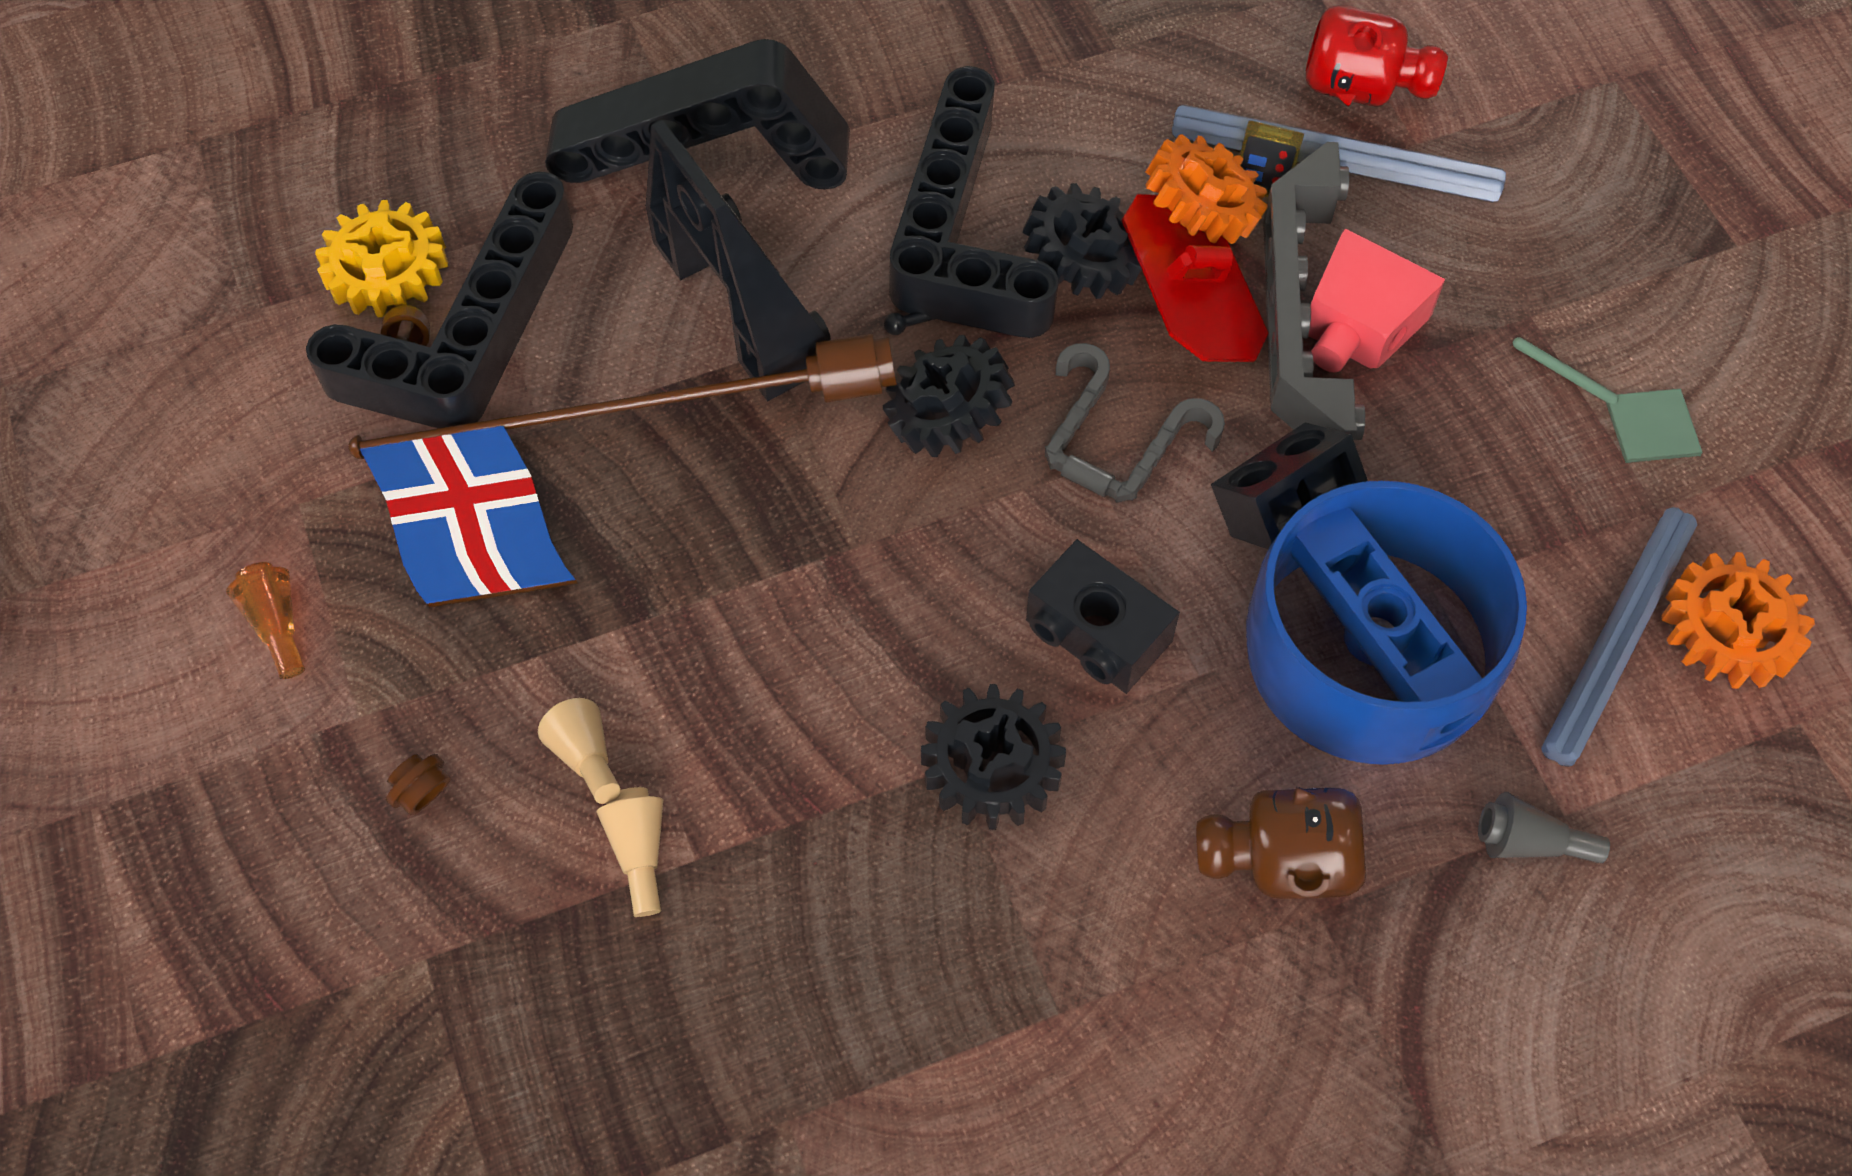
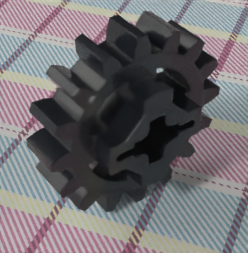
M1071 183L1066 194L1060 188L1054 186L1051 188L1047 198L1041 195L1037 198L1022 232L1029 236L1024 246L1025 252L1039 254L1037 260L1048 264L1055 270L1058 276V284L1064 280L1071 283V290L1074 295L1078 296L1083 287L1090 288L1091 293L1096 299H1101L1107 288L1115 295H1120L1126 284H1134L1142 270L1129 240L1128 233H1126L1122 223L1125 213H1122L1118 208L1121 201L1120 198L1116 196L1109 201L1104 198L1101 199L1100 188L1093 187L1089 195L1083 194L1077 183Z
M959 335L954 341L953 346L947 347L941 338L936 340L934 352L926 354L918 349L914 352L916 362L912 367L899 366L897 368V372L902 378L901 382L896 383L894 386H888L885 389L892 400L883 405V411L890 419L887 422L900 442H905L915 454L925 447L931 457H938L944 445H949L955 454L960 453L963 447V440L969 437L977 443L984 440L980 429L986 424L999 426L1002 421L997 415L996 410L1011 406L1013 401L1007 390L1015 386L1008 372L1009 367L996 347L990 349L985 339L981 337L970 344L965 335Z
M990 684L987 698L979 700L970 688L964 689L962 707L957 708L955 705L944 701L940 704V718L943 723L928 721L925 726V736L929 744L921 746V765L930 767L925 771V786L927 790L943 788L939 794V807L943 811L952 808L957 803L961 805L963 824L969 825L976 814L979 813L986 815L989 830H996L999 823V815L1009 814L1011 820L1019 826L1024 824V806L1028 804L1033 809L1042 813L1046 809L1048 799L1045 790L1058 792L1060 788L1062 773L1057 768L1064 767L1066 748L1055 744L1060 741L1061 726L1059 722L1043 725L1046 705L1040 702L1033 705L1030 709L1023 706L1024 691L1017 688L1009 700L1000 699L997 684ZM1019 731H1022L1029 738L1033 746L1022 742ZM1003 741V753H998L993 761H989L985 771L982 772L983 759H988L993 751L997 752L1000 743ZM949 757L954 759V766L964 769L968 778L966 783L954 772Z

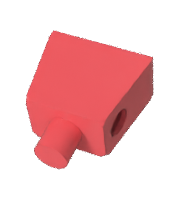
M1345 229L1340 236L1310 306L1311 322L1308 336L1318 341L1311 350L1313 361L1323 370L1333 373L1341 371L1350 358L1370 369L1379 368L1432 316L1445 279Z

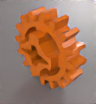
M1183 134L1178 135L1175 142L1166 139L1145 171L1150 176L1145 184L1146 189L1159 193L1153 202L1155 206L1168 207L1172 211L1168 220L1172 223L1180 221V224L1186 227L1188 233L1192 236H1195L1199 230L1204 231L1212 243H1216L1221 235L1230 244H1234L1240 236L1244 238L1249 237L1268 208V204L1262 200L1267 194L1266 188L1254 184L1259 176L1258 173L1252 170H1244L1241 167L1244 158L1240 155L1233 157L1234 154L1225 149L1223 144L1218 143L1214 148L1209 147L1203 136L1198 135L1193 144Z
M1736 552L1727 565L1724 564L1717 553H1712L1707 557L1702 566L1694 562L1689 564L1680 578L1675 581L1665 597L1670 604L1661 617L1662 621L1676 625L1667 638L1668 644H1685L1689 650L1681 661L1685 666L1701 661L1707 665L1704 679L1710 682L1722 672L1728 674L1731 688L1739 689L1749 676L1759 688H1762L1775 675L1784 678L1799 662L1798 660L1812 643L1805 635L1815 625L1814 618L1798 614L1808 602L1807 596L1804 594L1790 595L1786 588L1793 578L1789 574L1779 576L1776 579L1768 575L1770 561L1766 559L1761 560L1755 568L1747 566L1743 552ZM1710 591L1706 598L1699 597L1701 594ZM1769 641L1775 642V645L1767 650L1760 652L1756 650V648L1763 649Z

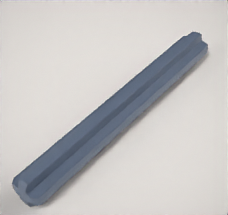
M1672 507L1666 509L1660 518L1542 745V753L1546 758L1556 761L1561 766L1570 767L1580 757L1697 527L1696 518L1692 514L1684 513L1679 508Z

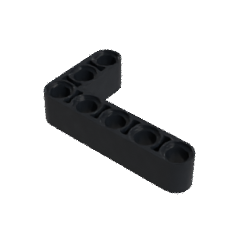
M761 39L561 108L552 117L545 160L549 173L557 176L559 180L581 183L649 161L651 125L661 120L666 123L686 149L755 126L800 181L812 188L826 190L840 186L846 180L850 128L793 52L783 43L775 40Z
M972 66L960 67L949 73L944 82L890 250L889 296L892 303L899 310L910 314L922 313L933 319L1018 337L1034 338L1041 336L1050 329L1054 320L1058 291V276L1055 270L1048 264L1038 260L957 243L991 131L995 87L992 76L985 70Z
M534 172L523 176L516 182L431 347L346 325L333 324L314 332L306 346L307 358L327 396L340 403L434 428L478 422L483 416L572 234L573 223L563 184L559 178L548 172Z

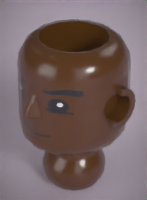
M1296 787V789L1263 790L1257 792L1252 798L1249 821H1232L1220 814H1211L1197 821L1199 872L1206 877L1221 879L1228 877L1235 870H1252L1256 887L1263 894L1279 899L1349 896L1357 892L1365 883L1366 866L1362 807L1359 799L1352 792L1345 789H1303Z

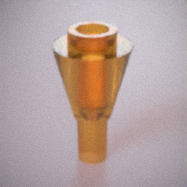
M258 562L240 569L235 574V580L227 587V595L261 641L267 644L280 679H290L302 674L305 671V667L292 636L294 634L289 570L284 567H273L269 562Z

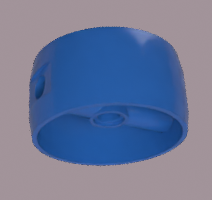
M1366 481L1333 489L1308 502L1291 517L1269 547L1262 561L1248 607L1246 621L1247 653L1254 682L1260 695L1274 715L1291 732L1321 751L1349 761L1380 765L1399 764L1428 757L1457 741L1479 722L1489 710L1511 673L1520 652L1526 624L1527 601L1523 578L1510 549L1491 525L1469 507L1448 495L1416 484L1397 481ZM1387 555L1403 559L1430 572L1445 583L1464 603L1472 615L1482 639L1485 652V677L1483 679ZM1300 567L1345 627L1344 642L1349 652L1359 661L1373 665L1399 701H1389L1358 693L1332 680L1318 670L1304 657L1288 635L1276 606L1274 588L1292 571ZM1371 618L1385 619L1394 628H1385L1377 625Z

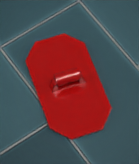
M1137 194L1122 218V223L1126 233H1128L1129 240L1169 336L1201 361L1255 362L1269 333L1228 241L1221 235L1216 243H1212L1207 238L1206 233L1201 230L1195 236L1190 235L1188 229L1181 225L1180 221L1172 223L1168 220L1172 213L1168 207L1155 206L1153 202L1158 195Z

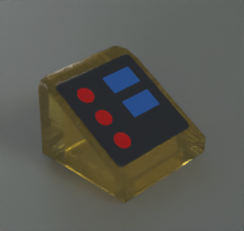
M1249 120L1240 156L1244 158L1241 167L1244 170H1252L1258 173L1259 176L1254 184L1266 188L1267 194L1265 197H1269L1271 185L1297 165L1304 133Z

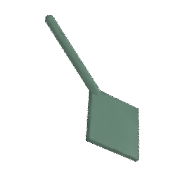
M1517 337L1513 340L1514 348L1606 402L1625 463L1701 456L1703 453L1681 389L1616 394L1523 338Z

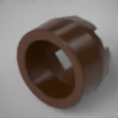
M400 304L391 308L383 318L381 335L427 346L430 337V323L421 309ZM402 320L411 321L408 338L398 336Z

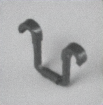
M1087 343L1071 345L1060 353L1055 375L1067 377L1073 368L1083 366L1090 368L1095 374L1082 392L1081 398L1076 401L1067 414L1064 423H1061L1052 436L1049 445L1045 446V457L1047 458L1050 470L1056 469L1061 472L1062 477L1104 498L1109 496L1115 499L1116 503L1127 500L1133 501V499L1137 498L1138 491L1143 488L1151 476L1153 468L1158 465L1165 454L1166 448L1172 443L1185 423L1197 421L1204 424L1208 428L1204 444L1212 452L1219 446L1225 425L1223 413L1211 401L1201 398H1189L1180 402L1172 410L1158 431L1156 439H1153L1143 454V459L1141 462H1138L1130 474L1128 481L1119 482L1115 480V475L1075 455L1067 456L1063 454V451L1074 437L1077 428H1080L1090 409L1095 406L1105 391L1109 380L1110 363L1104 351L1097 346Z

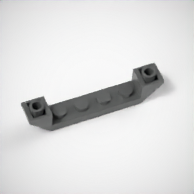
M1326 142L1271 185L1267 202L1268 208L1264 215L1271 411L1292 429H1296L1306 422L1351 433L1353 440H1362L1365 430L1364 404H1355L1354 379L1312 378L1313 354L1312 352L1303 351L1302 339H1307L1309 335L1311 308L1309 303H1301L1300 291H1305L1307 285L1308 257L1298 255V244H1303L1306 223L1331 224L1337 201H1345L1349 189L1348 166H1340L1338 142Z

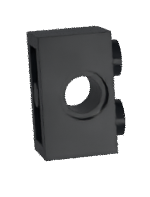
M1076 539L1029 590L1026 621L1029 622L1033 632L1043 642L1053 647L1060 645L1077 657L1084 670L1092 678L1102 684L1112 683L1127 694L1173 642L1180 612ZM1097 615L1108 619L1111 623L1105 626H1095L1088 623L1084 618Z

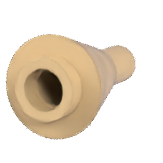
M572 698L553 706L540 721L538 727L539 739L574 772L584 778L596 802L608 804L614 801L620 795L621 788L608 766L607 749L599 707L593 701L585 698Z
M644 787L622 789L620 795L614 801L600 807L596 811L623 873L628 876L634 917L650 916L661 912L654 869L658 866L664 800L660 797L649 796L648 789Z

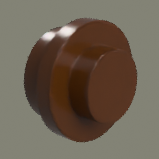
M414 754L406 759L392 772L387 780L393 788L388 793L386 801L393 808L401 806L409 815H414L424 809L446 788L451 780L442 770L444 761L438 754H432L425 759H422L418 754Z

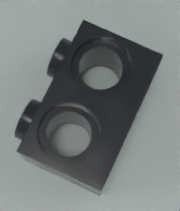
M1305 422L1213 482L1211 487L1231 537L1269 549L1285 524L1308 502L1333 489L1349 484L1366 482L1368 479L1351 433Z

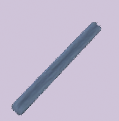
M1188 105L1178 106L1173 120L1172 135L1175 138L1183 134L1190 141H1195L1199 135L1203 136L1209 145L1216 146L1218 143H1221L1225 148L1244 152L1248 137L1253 136L1296 147L1293 162L1297 163L1303 161L1326 142H1338L1340 166H1348L1349 173L1489 202L1499 200L1506 180V172L1501 168Z

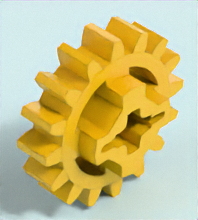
M381 200L378 211L369 212L364 204L357 205L358 217L350 219L342 214L336 217L341 227L338 232L324 230L322 237L327 247L316 249L315 253L321 266L317 269L326 290H330L335 303L341 305L349 302L354 314L360 315L367 306H373L376 316L383 317L387 306L407 305L406 300L412 297L425 302L428 300V296L424 287L426 285L441 286L443 282L439 269L448 267V260L444 251L446 246L438 226L433 227L431 218L426 211L415 216L410 203L405 202L397 211H391L388 200Z

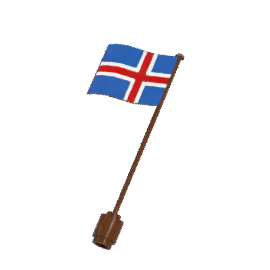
M872 333L816 342L817 355L806 356L807 369L376 439L362 440L361 436L357 435L350 440L348 449L353 457L357 459L365 458L386 499L403 566L416 591L429 608L578 584L565 567L553 545L534 480L506 430L809 381L812 393L823 391L826 403L883 394L882 387L896 385L889 337L874 339Z

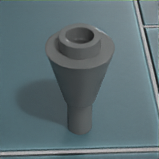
M1509 792L1500 794L1494 803L1488 802L1479 819L1478 836L1480 841L1485 842L1487 854L1491 858L1561 857L1562 855H1567L1603 864L1609 855L1610 841L1607 837L1571 829L1566 823Z

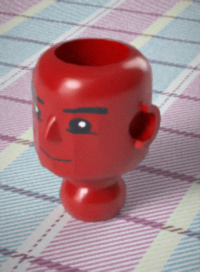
M1336 5L1324 11L1317 25L1306 65V81L1314 91L1339 98L1346 106H1350L1353 101L1380 107L1390 99L1395 86L1408 89L1417 98L1429 99L1435 97L1440 89L1447 66L1448 54L1440 47L1434 45H1427L1419 49L1407 46L1408 31L1405 24L1395 17L1347 5Z

